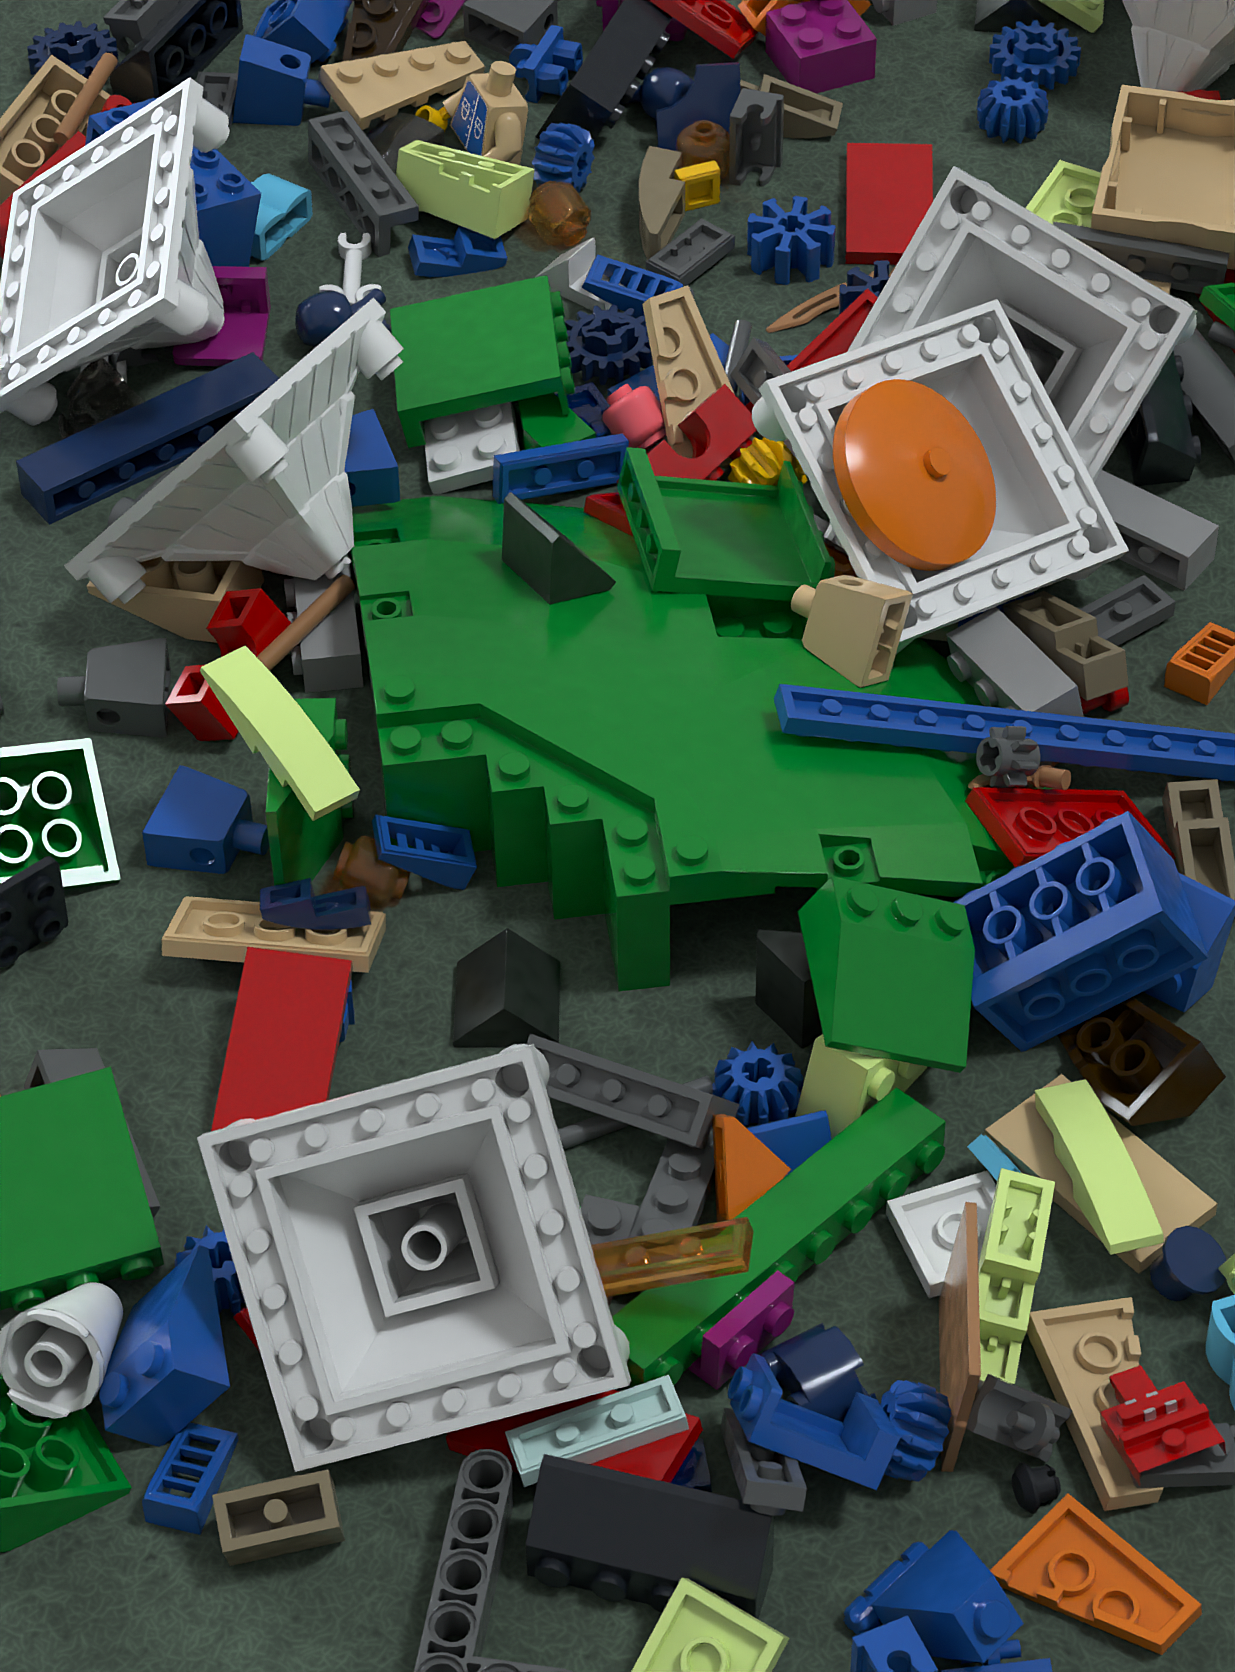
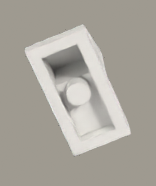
M590 238L561 254L535 276L548 275L551 291L560 290L561 296L592 311L593 306H599L601 310H609L611 304L581 288L596 257L594 238ZM603 274L601 280L609 282L610 278Z

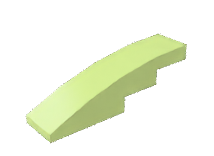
M246 646L201 667V674L252 753L255 754L260 751L282 787L290 785L312 821L357 799L360 789L331 746L277 678Z
M1084 1079L1035 1090L1036 1109L1053 1133L1054 1153L1072 1179L1073 1199L1110 1255L1164 1243L1162 1229L1128 1151L1105 1108L1087 1080Z
M1001 1168L978 1264L980 1380L985 1381L989 1373L1015 1384L1021 1346L1028 1328L1034 1287L1041 1269L1055 1182Z

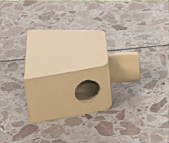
M842 575L821 580L816 589L806 584L801 585L792 597L791 609L793 612L808 618L802 638L804 648L854 685L861 688L889 680L913 593L862 578Z

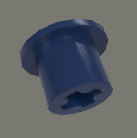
M1179 1227L1174 1229L1165 1238L1162 1254L1151 1264L1150 1277L1156 1290L1169 1300L1182 1301L1193 1293L1209 1294L1215 1292L1225 1282L1226 1278L1218 1268L1226 1261V1257L1221 1246L1210 1234L1197 1227Z

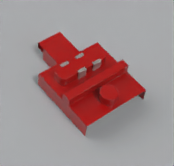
M1141 1365L1109 1376L1110 1383L1115 1390V1398L1120 1405L1100 1411L1101 1426L1139 1486L1140 1472L1219 1444L1226 1455L1225 1441L1210 1420L1208 1408L1204 1403L1199 1404L1184 1381L1157 1390Z

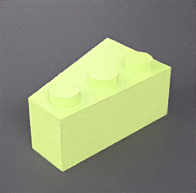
M415 140L399 149L396 176L418 204L419 211L430 213L493 239L512 230V228L521 224L529 217L535 169Z
M822 1034L814 1041L795 1117L826 1110L831 1139H833L896 1087L905 1092L924 1072L927 1066L829 1048L825 1046Z

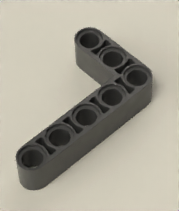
M480 1449L472 1452L463 1460L460 1467L414 1672H573L562 1668L481 1657L514 1506L512 1465L508 1458L499 1451ZM484 1485H493V1486H496V1487H493V1488H491V1489H481V1488H479V1487L484 1486ZM474 1534H481L485 1536L480 1539L467 1538L468 1536ZM460 1585L475 1586L468 1590L456 1589ZM450 1636L464 1637V1639L457 1642L444 1641L445 1638Z

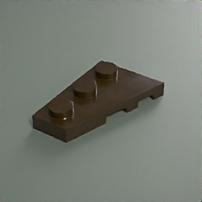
M353 0L354 8L351 23L348 25L343 61L402 52L430 0Z

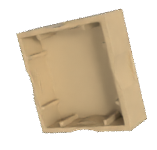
M1121 85L1111 129L1110 154L1102 168L1092 211L1091 228L1228 252L1230 254L1227 269L1235 270V100H1210L1181 92Z

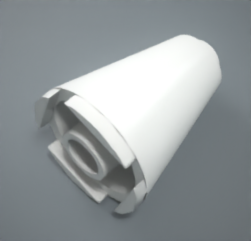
M95 1282L85 1283L21 1312L1 1329L0 1374L10 1388L7 1395L15 1404L34 1415L56 1419L66 1417L70 1412L83 1409L93 1401L102 1386L123 1318V1306L118 1295L106 1285Z

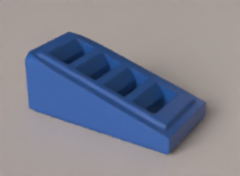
M597 254L581 288L611 305H617V308L623 312L629 308L634 309V318L644 316L643 303L651 297L681 288L683 284L672 278ZM603 274L610 278L609 282L601 280Z
M375 815L372 820L379 860L450 888L459 890L466 888L477 868L470 830L382 815ZM390 837L397 840V846L391 845Z
M191 1422L180 1430L174 1437L152 1477L142 1500L145 1522L201 1535L213 1505L212 1495L217 1494L238 1443V1433ZM191 1440L218 1445L215 1451H210L189 1445ZM184 1457L207 1461L209 1464L205 1467L183 1462ZM181 1473L201 1479L199 1482L177 1478V1474ZM174 1489L191 1493L192 1495L190 1498L170 1494V1491Z

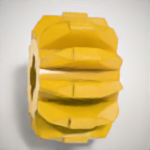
M755 437L748 448L740 449L741 456L730 463L732 471L728 476L730 482L777 486L783 461H790L797 479L801 480L803 484L808 480L799 461L784 442L772 441L765 437L762 440Z

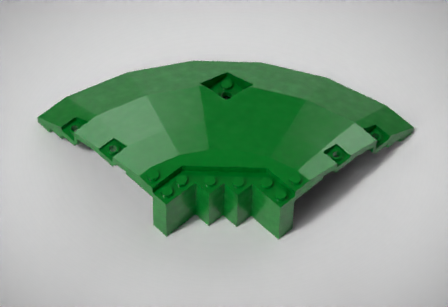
M430 496L401 499L394 503L352 507L354 547L350 550L355 587L358 589L365 647L369 662L380 748L385 816L470 830L474 852L491 850L497 887L548 882L554 920L605 914L619 992L670 986V905L775 893V886L815 887L817 892L832 876L912 894L963 897L966 893L982 888L1008 874L1015 868L965 802L971 792L968 784L974 778L983 774L978 768L976 753L945 752L938 749L910 746L898 747L891 744L863 741L850 742L843 739L816 736L803 737L782 732L774 703V696L779 684L984 706L978 699L974 688L966 680L960 682L952 673L947 660L921 638L914 639L895 655L888 681L860 688L804 648L802 638L808 618L793 612L791 601L652 591L634 537L584 513V508L525 503L570 539L616 581L610 590L549 605L501 560L504 503L498 504L495 500ZM390 837L391 845L397 846V840Z

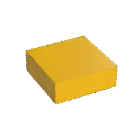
M715 160L674 170V179L685 181V211L720 202V168Z

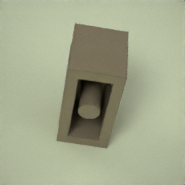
M328 1469L212 1495L222 1553L230 1566L345 1541L335 1485Z

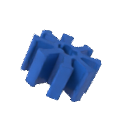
M800 196L793 197L792 211L786 213L777 205L776 199L772 198L764 201L763 217L751 213L748 218L747 254L751 256V269L757 275H761L762 271L775 267V283L783 285L790 283L791 268H797L806 277V282L819 279L820 264L832 267L834 263L835 225H831V211L826 206H821L819 210L807 214L808 199Z

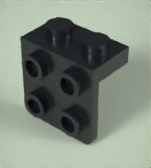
M51 856L41 859L0 883V967H7L14 963L20 955L41 942L55 939L68 926L60 864Z

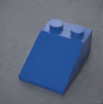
M199 1245L132 1307L110 1357L100 1388V1401L102 1403L105 1431L161 1447L230 1387L209 1248Z

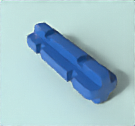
M920 1541L912 1543L901 1554L902 1561H894L864 1590L865 1598L862 1596L857 1597L845 1609L843 1620L845 1625L850 1630H853L856 1635L879 1627L881 1622L871 1604L917 1562L929 1548Z

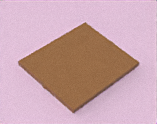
M965 1202L939 1298L940 1393L948 1397L952 1415L947 1425L949 1433L944 1439L943 1451H941L942 1472H953L981 1377L977 1203Z

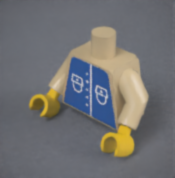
M495 61L491 64L489 73L471 74L466 77L463 88L443 101L444 107L440 110L427 105L422 106L415 114V119L424 124L420 130L429 135H442L448 126V119L452 117L450 126L468 153L520 165L528 105L513 83L516 73L515 67L508 62Z

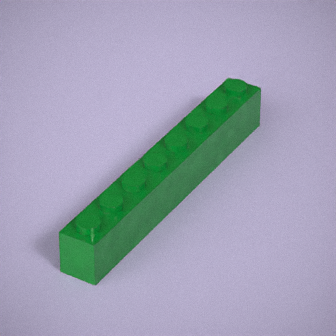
M896 1087L612 1316L614 1325L624 1332L630 1349L627 1367L631 1382L629 1386L621 1388L626 1390L666 1375L670 1376L674 1386L682 1373L694 1361L701 1358L703 1335L777 1270L796 1282L798 1276L814 1263H823L831 1255L835 1246L850 1233L856 1234L868 1224L872 1215L887 1204L888 1200L901 1197L908 1185L921 1174H928L934 1171L941 1163L945 1154V1147L943 1145L946 1121Z

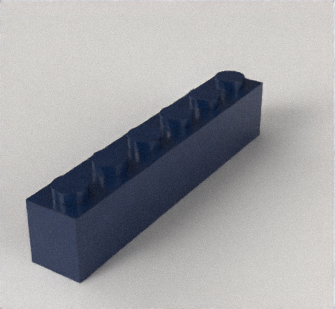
M254 352L249 353L17 460L16 466L21 494L50 525L184 462L280 378Z

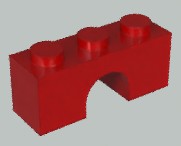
M726 384L706 398L677 425L691 442L693 449L692 458L679 455L665 440L661 441L647 453L655 476L716 481L724 473L719 465L728 457L732 461L741 456L740 449L748 448L752 444L749 437L757 431L751 418L752 414Z
M262 588L227 591L206 629L217 641L221 657L243 646H246L257 657L291 622ZM204 665L185 666L165 705L199 741L235 739L239 731L201 674L200 670Z

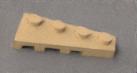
M461 41L322 65L318 79L342 111L347 110L363 130L368 128L370 121L380 117L385 121L397 116L398 109L411 104L416 108L427 103L428 97L432 94L446 95L463 88L466 77L471 74L484 73L485 65L467 42Z
M687 285L649 298L643 303V310L667 442L679 455L692 458L693 449L691 442L677 425L722 385L726 384L733 393L734 391ZM728 457L719 466L721 469L731 467L730 463L732 460Z
M1132 1297L1030 1312L1027 1334L1056 1401L1072 1410L1066 1424L1104 1511L1157 1503L1163 1491V1487L1136 1488L1134 1486L1127 1465L1103 1430L1100 1420V1411L1120 1405L1115 1398V1390L1110 1383L1109 1376L1139 1366L1141 1350L1139 1337L1134 1335L1132 1318L1134 1307Z

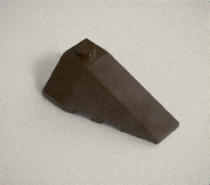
M1133 997L1058 1034L1069 1057L1082 1077L1087 1080L1101 1104L1132 1126L1191 1116L1226 1078L1200 1040Z

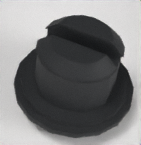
M1020 1462L1012 1474V1488L1019 1506L1031 1514L1037 1513L1040 1503L1056 1500L1061 1493L1059 1477L1055 1476L1056 1471L1053 1467L1045 1464V1466L1031 1468L1025 1462Z

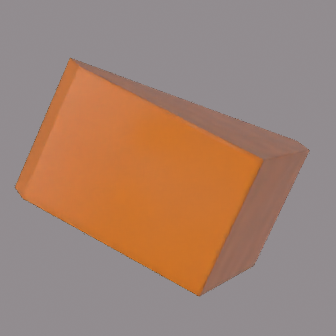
M717 1114L713 1115L712 1120L717 1224L724 1227L780 1182L791 1169L735 1117Z

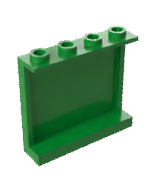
M548 275L390 309L392 335L404 348L397 354L403 363L394 372L397 412L408 448L426 445L424 420L557 392L563 415L570 414L568 395L575 394L576 392L571 372V357L567 344L569 340L564 320L565 311L560 290L551 291Z
M626 447L617 489L652 591L792 601L794 593L801 585L806 584L816 589L821 580L834 577V558L828 554L824 544V534L821 530H818L814 520L813 507L808 505L803 493V483L797 479L790 461H783L777 486L654 475L645 449Z
M111 1067L0 1096V1311L12 1307L15 1311H26L45 1302L47 1297L65 1293L85 1283H101L119 1277L127 1281L141 1279L153 1273L154 1267L164 1265L161 1246Z

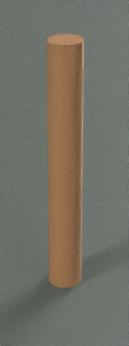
M104 53L53 135V139L57 144L63 146L80 126L118 63L117 58L113 54Z
M341 575L272 641L257 658L271 671L355 589L354 581L347 575Z

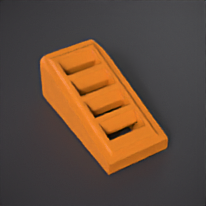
M1209 622L1179 649L1167 663L1164 687L1208 705L1235 670V632Z

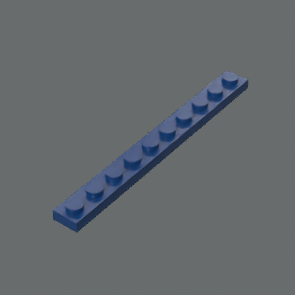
M779 684L774 696V703L782 732L803 737L816 736L843 739L850 742L863 741L891 744L898 747L910 746L938 749L945 752L977 753L980 742L990 737L989 729L991 727L1024 726L1026 727L1025 738L1032 739L1038 744L1040 762L1051 761L1079 764L1086 767L1099 766L1126 769L1134 772L1146 771L1175 776L1235 781L1234 733Z

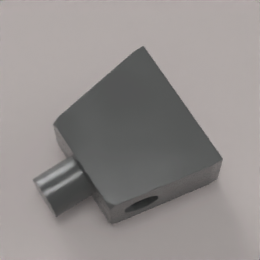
M468 0L463 3L464 36L509 57L515 46L519 44L538 45L551 25L558 26L557 2L559 0Z
M167 638L91 649L87 653L86 676L58 677L57 694L59 706L85 705L88 727L91 731L167 737L169 708L165 703L170 696L171 680Z

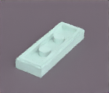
M666 1375L506 1431L505 1434L522 1483L526 1487L537 1483L544 1454L591 1464L688 1430L689 1426L670 1376Z

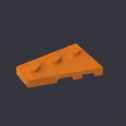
M1069 1493L990 1569L1002 1588L1160 1655L1202 1615V1606L1196 1599Z

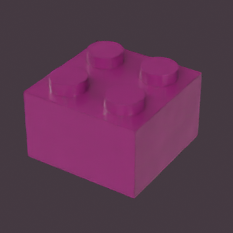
M810 0L766 12L765 52L788 83L817 94L875 78L877 38L848 0Z

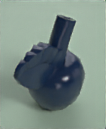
M675 68L654 69L644 78L642 85L638 87L628 104L641 103L644 112L656 120V110L672 106L683 98L692 85L693 80Z
M374 288L363 299L350 305L347 297L337 291H323L303 300L296 309L295 324L298 336L304 344L317 347L372 298L382 306L386 302V297L381 290ZM383 319L382 323L392 334L390 325L386 324V320Z

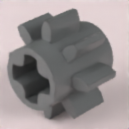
M1024 726L991 727L989 729L990 737L980 742L976 753V761L980 772L991 776L990 786L993 788L1026 787L1027 777L1032 776L1040 764V750L1037 742L1025 738L1026 727Z

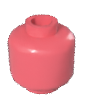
M627 383L605 399L610 407L603 413L601 421L610 435L622 433L629 440L628 447L648 450L666 436L661 403L650 387L640 386L632 390Z

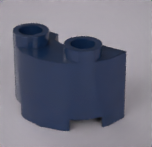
M820 1323L759 1354L767 1361L780 1387H786L791 1392L787 1396L788 1402L837 1421H844L856 1392L877 1399L875 1393L868 1394L860 1383L855 1369L864 1365L862 1359L850 1340L836 1326L825 1330L824 1324Z

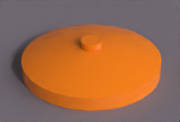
M893 379L882 381L859 393L849 401L839 416L835 428L833 462L842 497L860 529L886 555L901 564L918 570H944L973 556L983 546L991 532L996 513V489L991 465L985 449L967 419L942 395L925 385L909 380Z

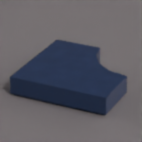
M739 62L696 65L694 81L686 95L672 106L656 110L658 148L682 153L729 151L730 115L741 92Z

